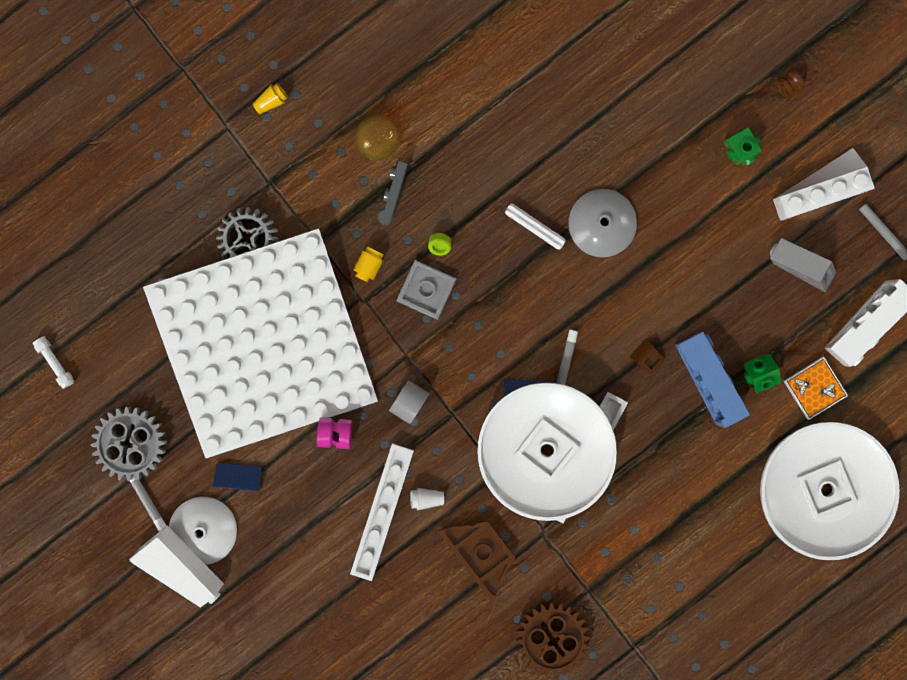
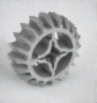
M249 207L246 208L245 215L240 208L237 209V217L230 212L229 217L232 219L230 222L223 218L222 222L227 226L225 228L219 226L218 230L224 233L223 236H216L217 240H223V243L217 245L218 249L226 248L221 254L222 257L230 255L229 258L237 256L238 254L235 251L241 250L244 247H248L250 251L258 249L257 240L263 232H265L266 238L264 246L271 245L272 241H279L278 237H272V234L277 233L278 229L269 228L274 224V221L269 220L265 222L268 218L266 213L262 214L259 218L260 210L255 209L252 215L251 208ZM245 220H254L257 221L260 224V226L257 228H253L251 230H247L241 222ZM236 227L238 238L231 245V232ZM243 232L247 233L248 235H251V233L253 234L250 238L252 245H250L247 242L243 243V241L246 239L244 236L245 234Z

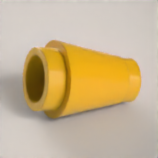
M278 83L275 85L271 84L252 104L261 115L285 104L284 101L288 99V96Z

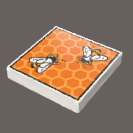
M824 357L819 358L784 380V383L808 420L848 396Z

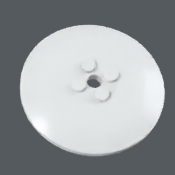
M535 383L512 391L493 407L486 417L479 435L478 462L486 485L504 506L519 515L531 519L545 521L560 520L586 510L600 498L608 487L616 464V440L607 416L590 397L575 388L563 384ZM544 444H550L554 448V453L550 456H545L541 452V447Z
M838 422L811 424L794 431L784 438L769 456L762 473L760 485L762 509L774 533L795 551L821 560L849 558L866 551L878 542L886 533L895 517L900 492L897 471L886 449L867 432ZM829 483L832 486V492L830 495L824 496L821 493V488L824 484Z

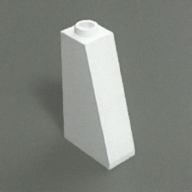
M168 525L141 546L129 559L134 565L200 608L207 602L212 604L221 595L219 590L224 583Z

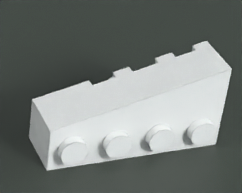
M901 279L884 281L826 345L825 349L844 366L851 367L852 365L856 366L864 358L863 355L873 348L879 339L907 312V285Z

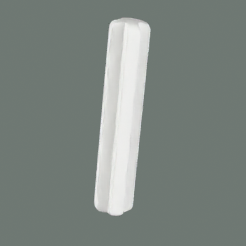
M511 203L506 209V215L556 249H561L566 240L516 205Z

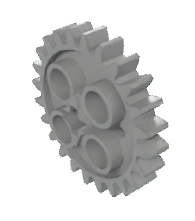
M130 406L125 407L124 412L121 408H117L116 415L112 411L108 412L109 419L101 418L103 426L96 425L95 428L99 433L92 434L91 436L97 439V442L91 444L92 447H97V451L92 453V456L99 455L100 457L96 464L104 463L102 471L110 469V477L118 473V480H122L125 475L127 481L132 480L133 474L137 480L142 478V473L145 476L150 475L149 468L152 470L157 469L154 462L160 463L163 461L158 455L166 453V450L162 449L161 445L166 444L167 441L160 438L166 433L158 431L162 424L154 425L153 422L156 417L153 416L148 419V411L140 414L139 407L135 408L133 413ZM118 424L123 425L125 428L123 436L118 435L116 432ZM134 424L135 428L131 434V425ZM140 429L146 431V441L139 439L138 432ZM129 439L130 443L133 444V447L128 448V444H125V441ZM113 446L117 447L120 451L118 458L113 457L111 454ZM134 452L141 454V463L133 460ZM125 455H126V461H127V462H126V463H123V458H124Z

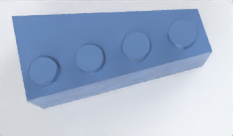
M697 332L675 344L716 425L726 428L750 416L743 400L734 388L731 377L725 372L720 356L716 355L713 351L712 346L714 345L708 334L704 335L703 332Z

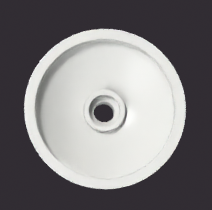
M195 497L187 500L175 510L169 523V528L205 565L213 564L224 558L233 548L237 537V524L233 513L224 503L211 497ZM198 529L203 531V537L197 536L196 531Z

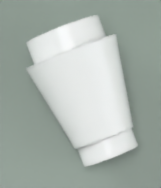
M422 488L411 490V508H417L418 511L444 505V492Z

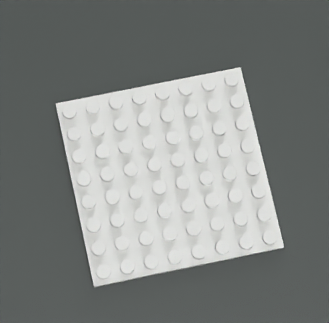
M319 229L143 287L205 458L318 422L319 418H330L378 402Z

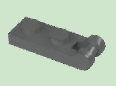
M398 161L397 167H392L390 179L393 180L391 189L386 188L383 201L387 203L385 209L378 214V220L384 226L390 225L393 221L408 169L407 163Z

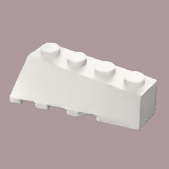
M852 148L774 198L773 201L781 221L875 188L868 167Z

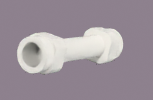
M45 336L32 343L37 353L43 354L57 375L56 381L62 389L69 387L75 382L70 372H65L51 351L50 347L52 345Z

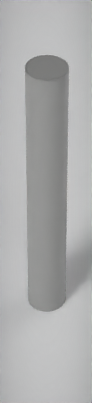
M867 204L859 208L861 213L899 256L906 260L907 249Z

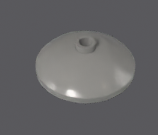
M597 189L584 194L576 201L569 215L568 227L572 240L580 250L595 257H610L622 252L632 242L637 229V218L633 206L623 195L609 189ZM602 218L608 220L607 226L601 225L600 220Z

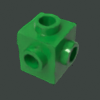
M749 127L724 141L728 149L726 151L728 158L732 163L735 162L737 166L741 163H744L745 166L758 160L756 155L762 152L759 138L756 135H752Z
M769 353L744 363L745 373L742 374L743 379L748 387L751 386L755 393L768 390L781 383L779 368Z

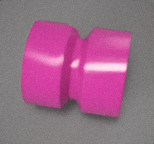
M319 418L317 447L331 448L332 445H335L338 449H350L352 420L339 419L337 422H334L333 418Z

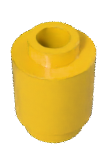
M367 247L365 251H362L353 269L357 272L355 276L368 282L369 278L374 280L383 262L381 260L383 254Z

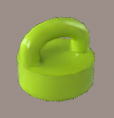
M433 233L429 238L428 249L435 255H446L451 250V238L443 233Z

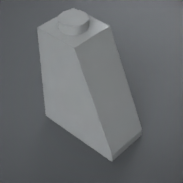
M782 238L771 249L770 259L773 264L821 291H827L837 273L832 261Z

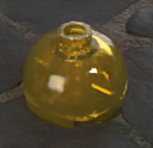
M372 115L365 118L359 124L355 140L357 148L365 157L373 161H383L391 158L400 147L401 135L398 126L392 119L384 115Z

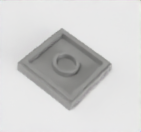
M415 260L396 301L438 320L457 278Z

